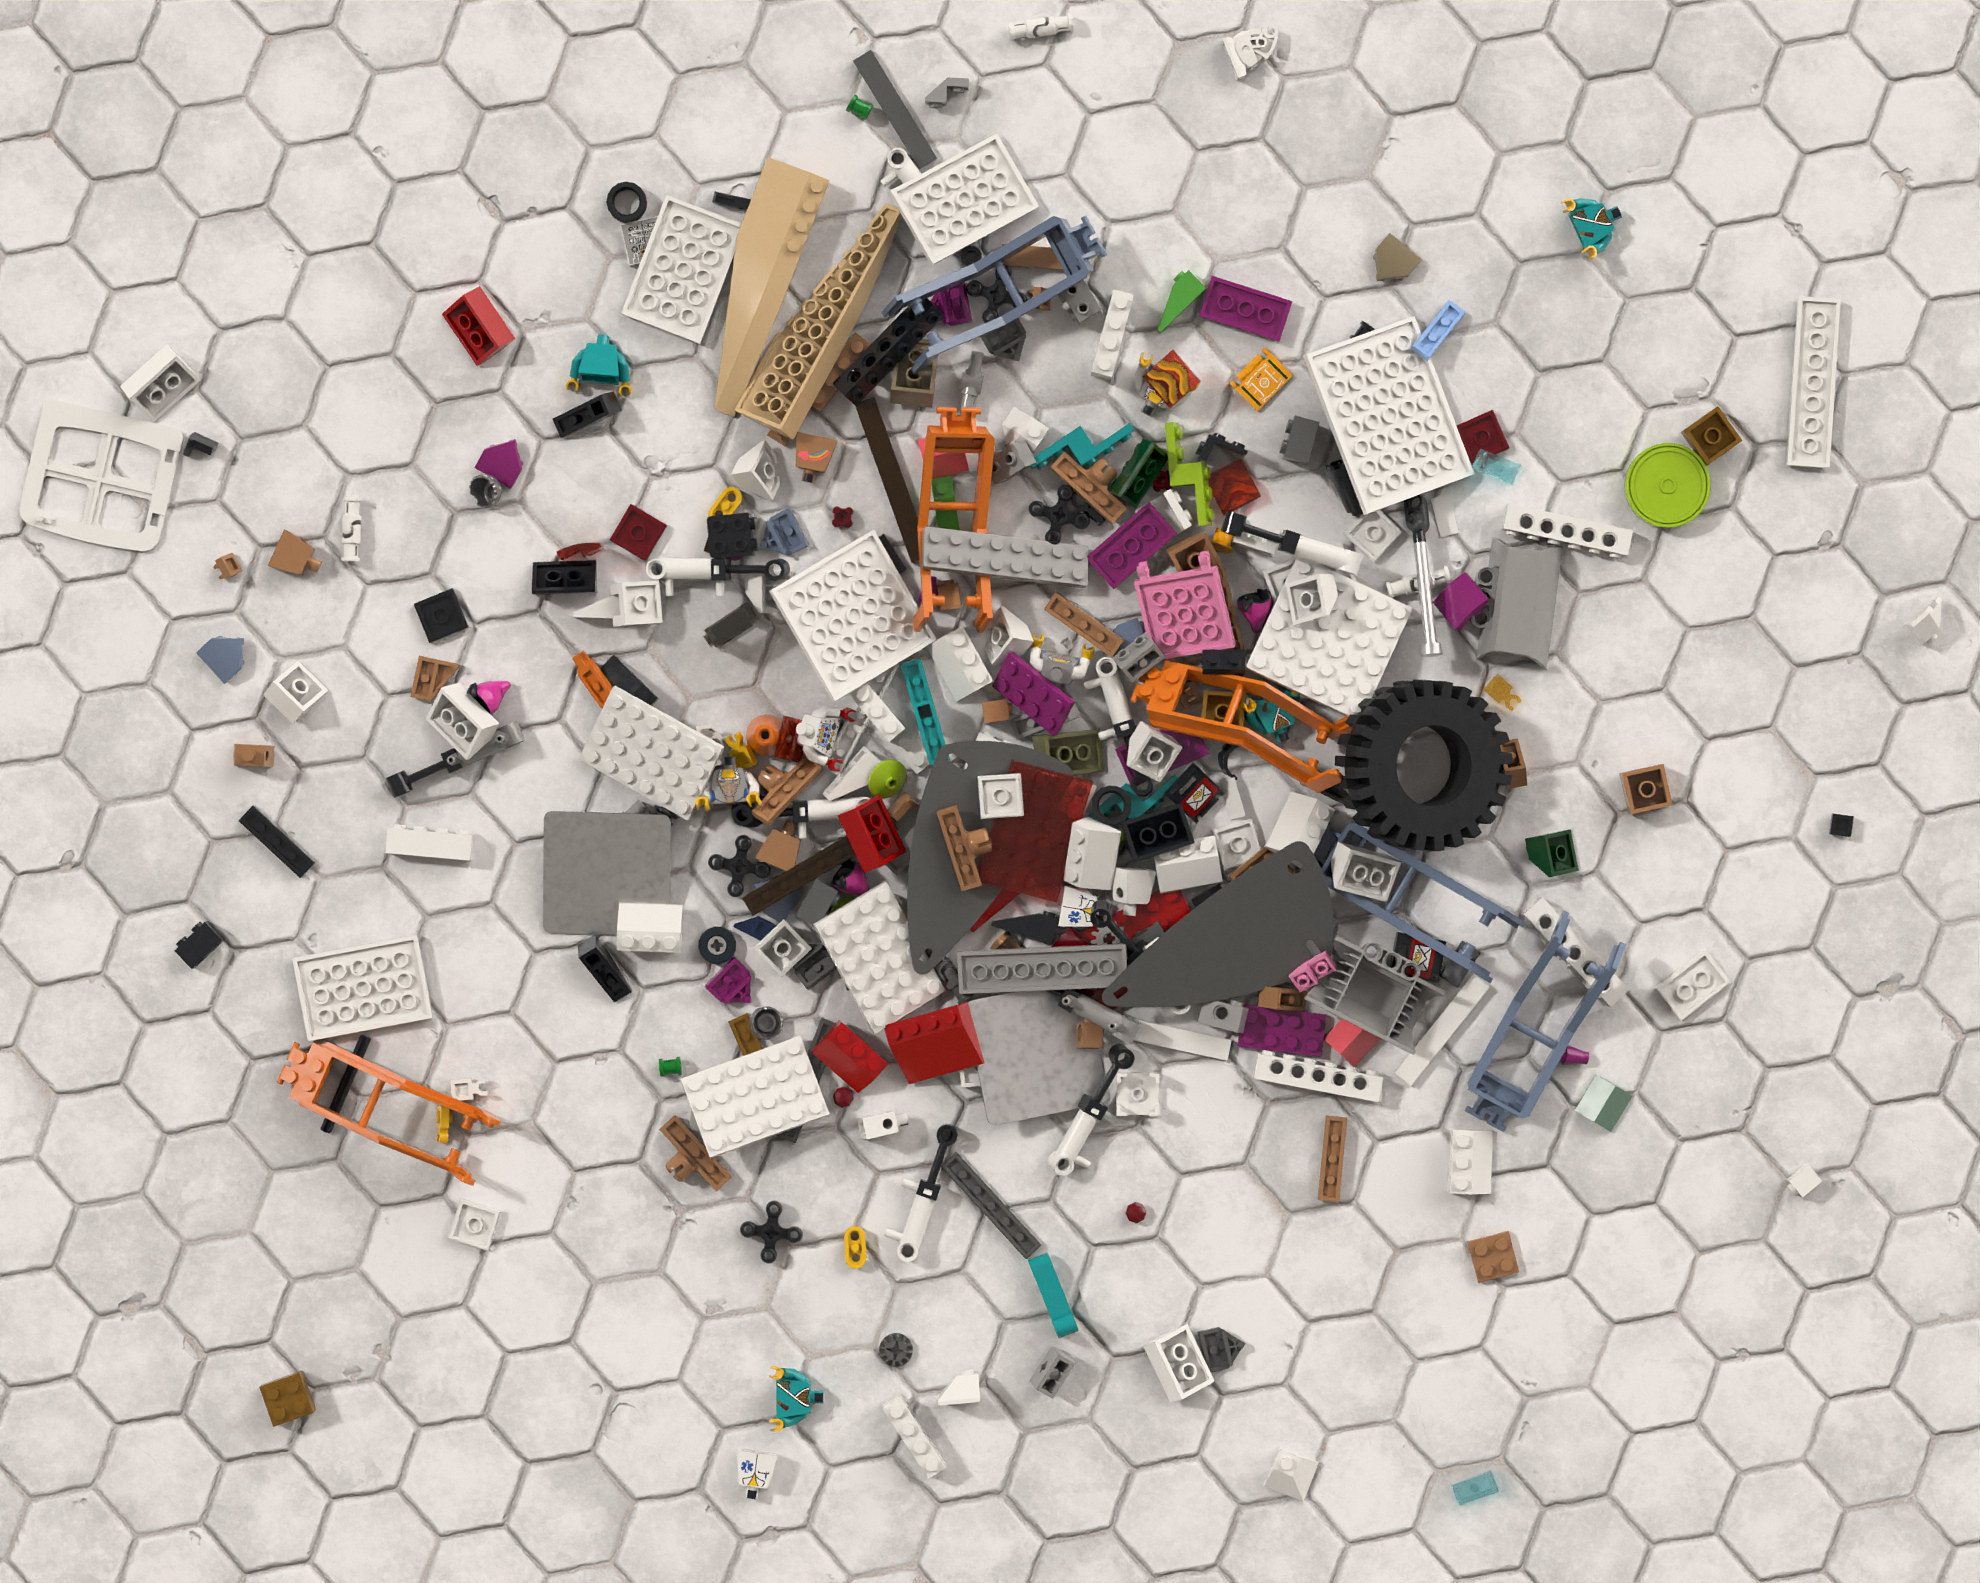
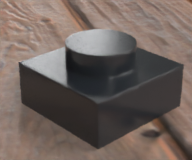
M1832 813L1829 834L1851 837L1854 816Z

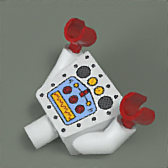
M820 706L812 714H805L803 716L802 722L796 727V732L798 733L797 743L803 746V752L808 760L822 766L828 765L830 771H840L834 765L835 762L843 764V761L840 759L830 760L828 757H831L841 721L839 716L849 722H853L855 719L849 718L848 714L856 712L849 707L840 710L838 707Z

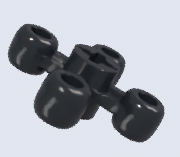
M1003 264L1011 278V268L1008 265ZM995 269L996 281L993 285L988 287L982 285L977 280H972L966 287L967 293L971 297L983 296L988 300L989 306L982 314L984 323L991 321L987 320L990 314L994 315V319L998 318V309L1005 303L1011 304L1016 308L997 269ZM973 286H978L976 292L971 291ZM999 290L1002 297H998L997 300H995L992 294L997 293V291ZM1018 292L1024 303L1028 301L1025 294Z
M1067 484L1061 485L1058 488V502L1056 505L1047 507L1040 501H1033L1028 508L1031 516L1037 518L1044 516L1050 520L1051 527L1045 534V541L1053 545L1060 543V529L1064 524H1072L1079 530L1086 529L1090 524L1088 515L1084 513L1073 514L1068 510L1067 505L1069 500L1072 499L1074 491ZM1063 489L1069 491L1068 496L1064 497L1061 494ZM1035 505L1040 506L1041 511L1035 513L1033 511V507ZM1061 507L1062 514L1065 515V518H1061L1060 521L1056 523V516H1054L1053 513H1057ZM1079 518H1084L1086 523L1079 525L1077 521ZM1055 534L1057 540L1054 542L1050 541L1049 536Z
M740 835L736 838L735 846L737 853L733 858L726 859L720 854H713L708 860V865L712 870L727 869L731 872L732 880L728 884L727 892L732 897H739L743 894L744 886L742 880L746 874L752 873L759 878H766L771 872L768 863H751L748 860L747 852L751 848L752 841L747 835ZM745 839L747 846L741 847L740 840ZM715 858H718L720 860L719 866L713 865V860ZM741 860L742 864L747 866V868L737 872V868L731 865ZM760 866L766 868L765 874L759 873ZM733 885L739 887L738 893L732 891Z
M776 1200L770 1201L766 1205L768 1219L765 1224L756 1225L752 1221H745L740 1226L742 1236L746 1238L760 1236L763 1238L765 1246L761 1251L760 1257L767 1264L773 1263L777 1258L775 1244L778 1240L787 1239L791 1243H798L803 1237V1232L799 1227L783 1228L779 1225L778 1217L783 1209L781 1203ZM772 1205L777 1206L778 1211L772 1212L770 1210V1207ZM750 1226L752 1232L747 1233L744 1228ZM774 1227V1231H777L778 1234L769 1237V1233H766L765 1230ZM792 1231H796L798 1233L797 1238L791 1237ZM771 1252L773 1257L768 1259L765 1257V1253Z

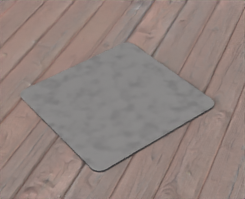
M547 812L544 816L543 829L544 930L548 933L617 935L619 903L670 904V818L664 814Z
M1046 990L1011 992L972 1000L968 1003L985 1062L984 1064L977 1065L986 1116L991 1125H1001L1078 1109V1104L1083 1095L1087 1094L1094 1097L1105 1078L1100 1049L1077 1048V1023L1084 1022V1018L1057 1006L1061 998ZM1108 1091L1105 1093L1103 1099L1101 1100L1102 1103H1104L1107 1100Z

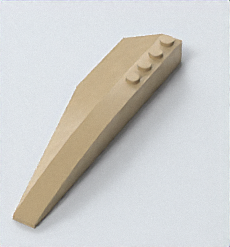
M769 157L765 161L750 204L736 236L734 264L714 405L715 410L732 417L736 414L734 410L748 386L830 181Z
M886 203L868 224L869 228L867 231L856 238L857 243L850 251L846 250L842 255V261L837 266L834 265L813 290L812 297L807 301L805 300L800 307L802 309L794 318L791 316L786 322L787 327L782 333L778 332L739 400L734 410L735 412L792 440L794 439L853 331L878 278L902 217L897 207Z

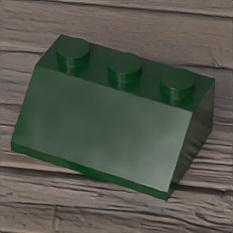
M1143 438L1141 443L1136 445L1130 460L1124 464L1118 478L1112 482L1109 492L1136 509L1167 462L1168 454L1154 442Z

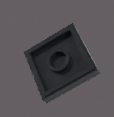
M453 588L414 603L429 643L469 628Z

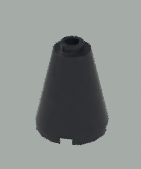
M1343 459L1331 462L1330 465H1325L1326 471L1346 512L1351 513L1352 516L1363 514Z

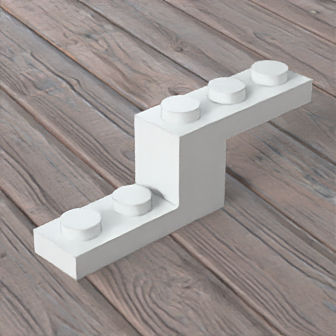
M867 682L848 693L916 774L929 765L924 749Z

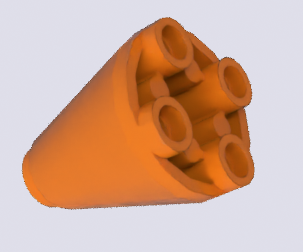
M762 715L751 721L747 727L746 740L753 752L767 757L776 755L778 740L780 741L782 720L773 715ZM783 723V736H782V741H781L780 745L782 744V742H783V740H784V737H785L784 723ZM763 731H767L769 733L768 739H763L761 737V733Z

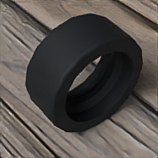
M618 183L611 188L607 195L606 203L608 210L613 218L620 222L637 221L646 211V195L641 187L635 183ZM623 190H631L639 197L638 209L629 215L618 212L614 204L615 197Z
M1106 786L1095 793L1091 809L1099 822L1105 825H1117L1128 818L1131 812V800L1124 789L1118 786ZM1115 793L1122 798L1124 809L1118 817L1107 818L1100 812L1099 801L1105 794Z

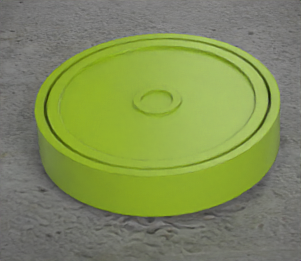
M1661 443L1645 449L1633 459L1625 475L1624 492L1629 507L1639 519L1654 527L1674 528L1690 522L1703 510L1710 495V476L1705 463L1693 450L1676 443Z

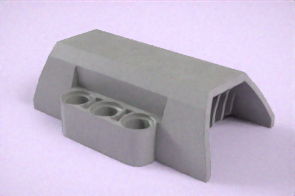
M1492 538L1489 565L1479 569L1475 576V583L1483 592L1487 593L1490 600L1481 611L1486 617L1484 624H1477L1474 615L1470 618L1471 624L1475 628H1480L1476 659L1481 660L1488 654L1500 652L1526 656L1537 662L1542 668H1547L1562 546L1536 550L1511 547L1502 543L1497 538ZM1483 571H1488L1491 574V580L1488 583L1483 582L1480 578Z
M1335 936L1331 958L1337 965V971L1320 978L1318 984L1311 989L1304 1000L1414 1055L1416 1051L1413 1045V1028L1426 1001L1435 996L1444 995L1446 991L1419 978L1420 968L1415 962L1378 943H1367L1360 948ZM1370 946H1373L1377 951L1374 958H1370L1367 955V949ZM1388 956H1392L1395 959V965L1392 968L1386 965L1385 961ZM1408 965L1414 969L1412 977H1407L1404 973Z

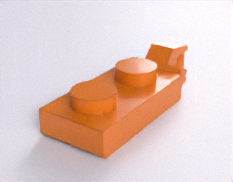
M582 651L572 658L578 666L577 670L579 673L577 675L600 708H603L613 686L596 662Z

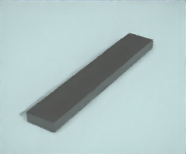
M869 50L853 60L918 169L936 160V155L873 52Z
M821 1018L807 1054L818 1084L826 1065L811 1051L836 1024L825 1018ZM803 1125L779 1133L776 1136L796 1143Z
M957 1152L941 1165L944 1171L1025 1259L1041 1246L1040 1242Z

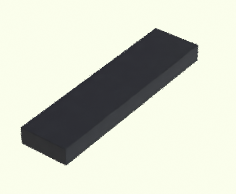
M254 805L239 819V822L299 878H302L315 864L307 854Z

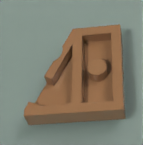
M419 656L410 697L432 701L440 689L444 687L457 671L460 664Z

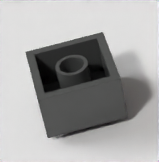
M1296 415L1293 417V420L1289 419L1285 433H1288V438L1282 441L1279 452L1283 454L1282 459L1307 465L1320 422Z
M817 878L795 916L814 926V923L829 915L827 912L830 907L834 908L841 897L837 895L839 890Z

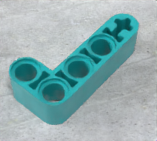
M1048 1252L1028 1260L1058 1338L1060 1339L1079 1331Z

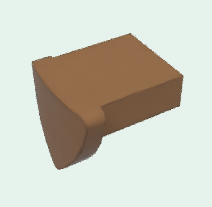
M903 792L887 811L898 822L911 806L918 811L920 805L906 792Z
M1006 931L995 940L990 949H1015L1021 947L1010 936L1011 933Z

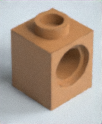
M1085 1018L1084 1022L1077 1023V1048H1103V1028Z

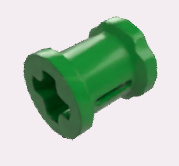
M855 94L848 104L846 111L857 114L861 117L862 121H865L874 105H868L861 101Z
M680 1056L670 1060L659 1059L660 1077L668 1074L682 1075Z

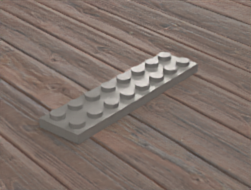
M927 526L923 528L921 569L1076 588H1086L1088 586V546L1066 543L1053 545L1048 541Z
M1126 944L957 951L959 994L1107 988L1128 967Z

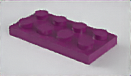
M1211 276L1199 317L1280 342L1292 301Z
M1149 501L1091 552L1087 558L1107 583L1115 589L1137 569L1139 562L1147 561L1172 539L1177 532Z
M1014 652L1008 653L992 685L994 689L1053 736L1059 734L1075 703L1073 699Z
M1160 729L1161 732L1173 737L1183 747L1167 772L1209 755L1204 740L1200 739V737ZM1126 745L1115 749L1132 787L1131 783L1135 773L1132 768L1127 766L1128 750ZM1140 780V781L1137 783V786L1140 785V784H1142V783H1145V782H1147V781H1146V780Z
M1243 1005V1007L1249 1008L1244 1031L1238 1035L1237 1047L1322 1056L1326 1014Z

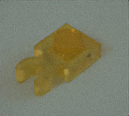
M1496 674L1483 688L1498 704L1504 700L1506 708L1510 711L1514 709L1510 706L1511 699H1515L1518 703L1521 702L1519 696L1509 693L1513 687L1499 674Z

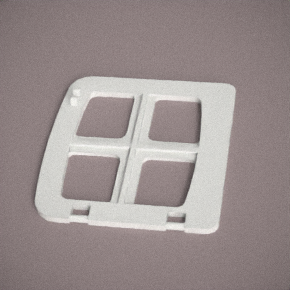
M54 399L47 400L43 405L20 502V515L27 524L85 542L143 552L153 549L158 545L161 537L177 463L184 440L183 432L173 427ZM58 427L78 428L101 433V443L96 464L93 468L86 469L50 459L55 431ZM119 438L139 442L161 451V460L155 483L141 482L116 476L112 473L111 467ZM168 449L175 451L172 463L165 462ZM46 476L88 486L89 494L81 522L55 516L39 508V499ZM108 491L132 495L150 501L145 528L141 533L106 529L98 525L104 497ZM153 513L160 515L157 527L151 526Z

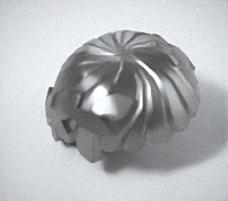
M489 474L475 476L470 482L471 485H469L470 495L477 499V505L480 507L492 508L496 506L502 493L499 481Z
M769 1006L757 1008L750 1017V1029L758 1039L769 1040L774 1038L783 1028V1017L775 1008Z

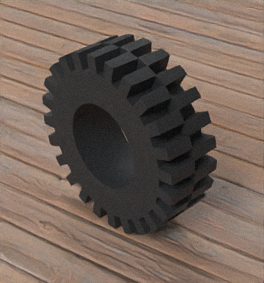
M1418 679L1413 681H1397L1393 683L1394 687H1381L1375 690L1376 698H1365L1358 704L1363 712L1348 717L1345 723L1353 728L1351 734H1340L1337 743L1347 747L1345 756H1335V766L1345 768V776L1337 784V788L1348 790L1349 795L1341 800L1345 808L1357 811L1352 819L1357 825L1369 827L1367 834L1371 837L1385 840V844L1413 850L1443 851L1445 850L1444 847L1456 848L1463 845V838H1476L1482 831L1478 825L1491 824L1497 817L1490 811L1491 806H1503L1507 798L1498 793L1499 785H1510L1512 775L1501 774L1502 764H1512L1513 758L1512 753L1501 752L1500 745L1510 741L1507 732L1496 731L1494 728L1501 722L1497 713L1485 712L1484 710L1488 703L1482 697L1470 696L1472 690L1462 686H1453L1452 682ZM1427 726L1437 732L1444 740L1449 750L1451 766L1448 780L1443 789L1431 800L1419 804L1412 800L1402 789L1397 776L1396 764L1398 753L1404 741L1416 730Z

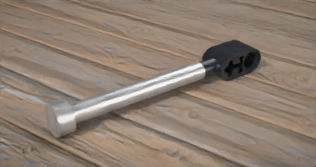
M1417 495L1404 500L1406 525L1413 534L1424 644L1420 646L1421 657H1436L1442 655V645L1437 643L1425 536L1430 526L1428 504L1425 497ZM1415 498H1419V505L1412 508V501ZM1418 520H1420L1421 523L1418 524V527L1414 526V524H1417Z

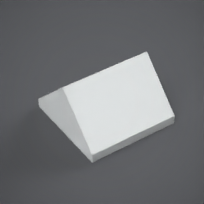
M784 919L753 947L780 977L785 975L812 949L801 935Z

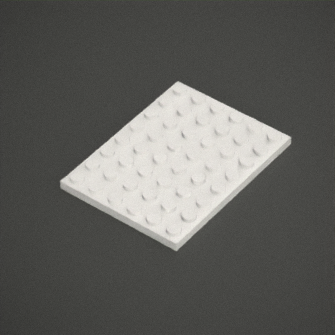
M1415 316L1303 356L1364 515L1474 475L1431 358L1426 361L1411 349L1421 336Z

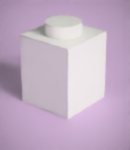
M1808 1164L1803 1165L1786 1179L1790 1183L1787 1186L1795 1196L1799 1194L1801 1197H1804L1822 1182Z

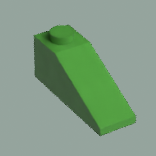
M1189 270L1186 273L1181 271L1173 279L1175 283L1173 284L1157 330L1159 334L1206 290V287Z
M952 476L932 479L934 502H955ZM935 510L938 528L960 531L957 510Z

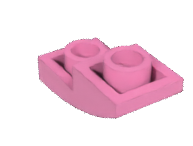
M1324 951L1289 974V978L1298 991L1302 992L1318 984V979L1337 971V965L1327 951Z

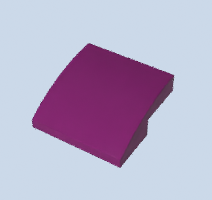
M1464 572L1437 596L1433 604L1455 630L1461 631L1471 616H1478L1490 600L1468 573Z

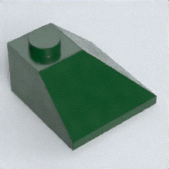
M1571 829L1525 838L1529 860L1548 877L1579 871Z

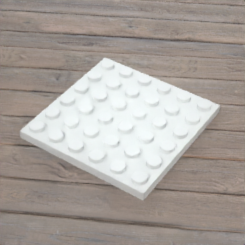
M875 530L866 533L769 591L832 702L937 640L928 623L922 628L921 632H914L913 618L919 608Z
M1297 556L1245 669L1342 715L1361 714L1363 711L1359 708L1358 704L1365 698L1373 697L1374 691L1413 608L1314 561ZM1317 574L1334 575L1338 596L1330 615L1294 626L1286 584Z

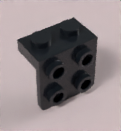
M1214 432L1213 435L1209 434L1205 442H1200L1195 454L1199 455L1197 460L1206 462L1214 444L1243 457L1247 455L1248 451L1244 449L1245 445L1236 441L1232 442V444L1226 442V437Z
M751 513L717 515L707 518L711 558L755 556L754 551H758L757 538H753L752 530H756L755 517H751Z
M1202 650V674L1244 677L1245 650Z

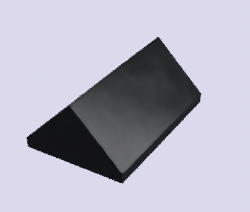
M596 560L533 562V595L598 593Z
M1182 803L1121 822L1125 844L1134 863L1195 843Z

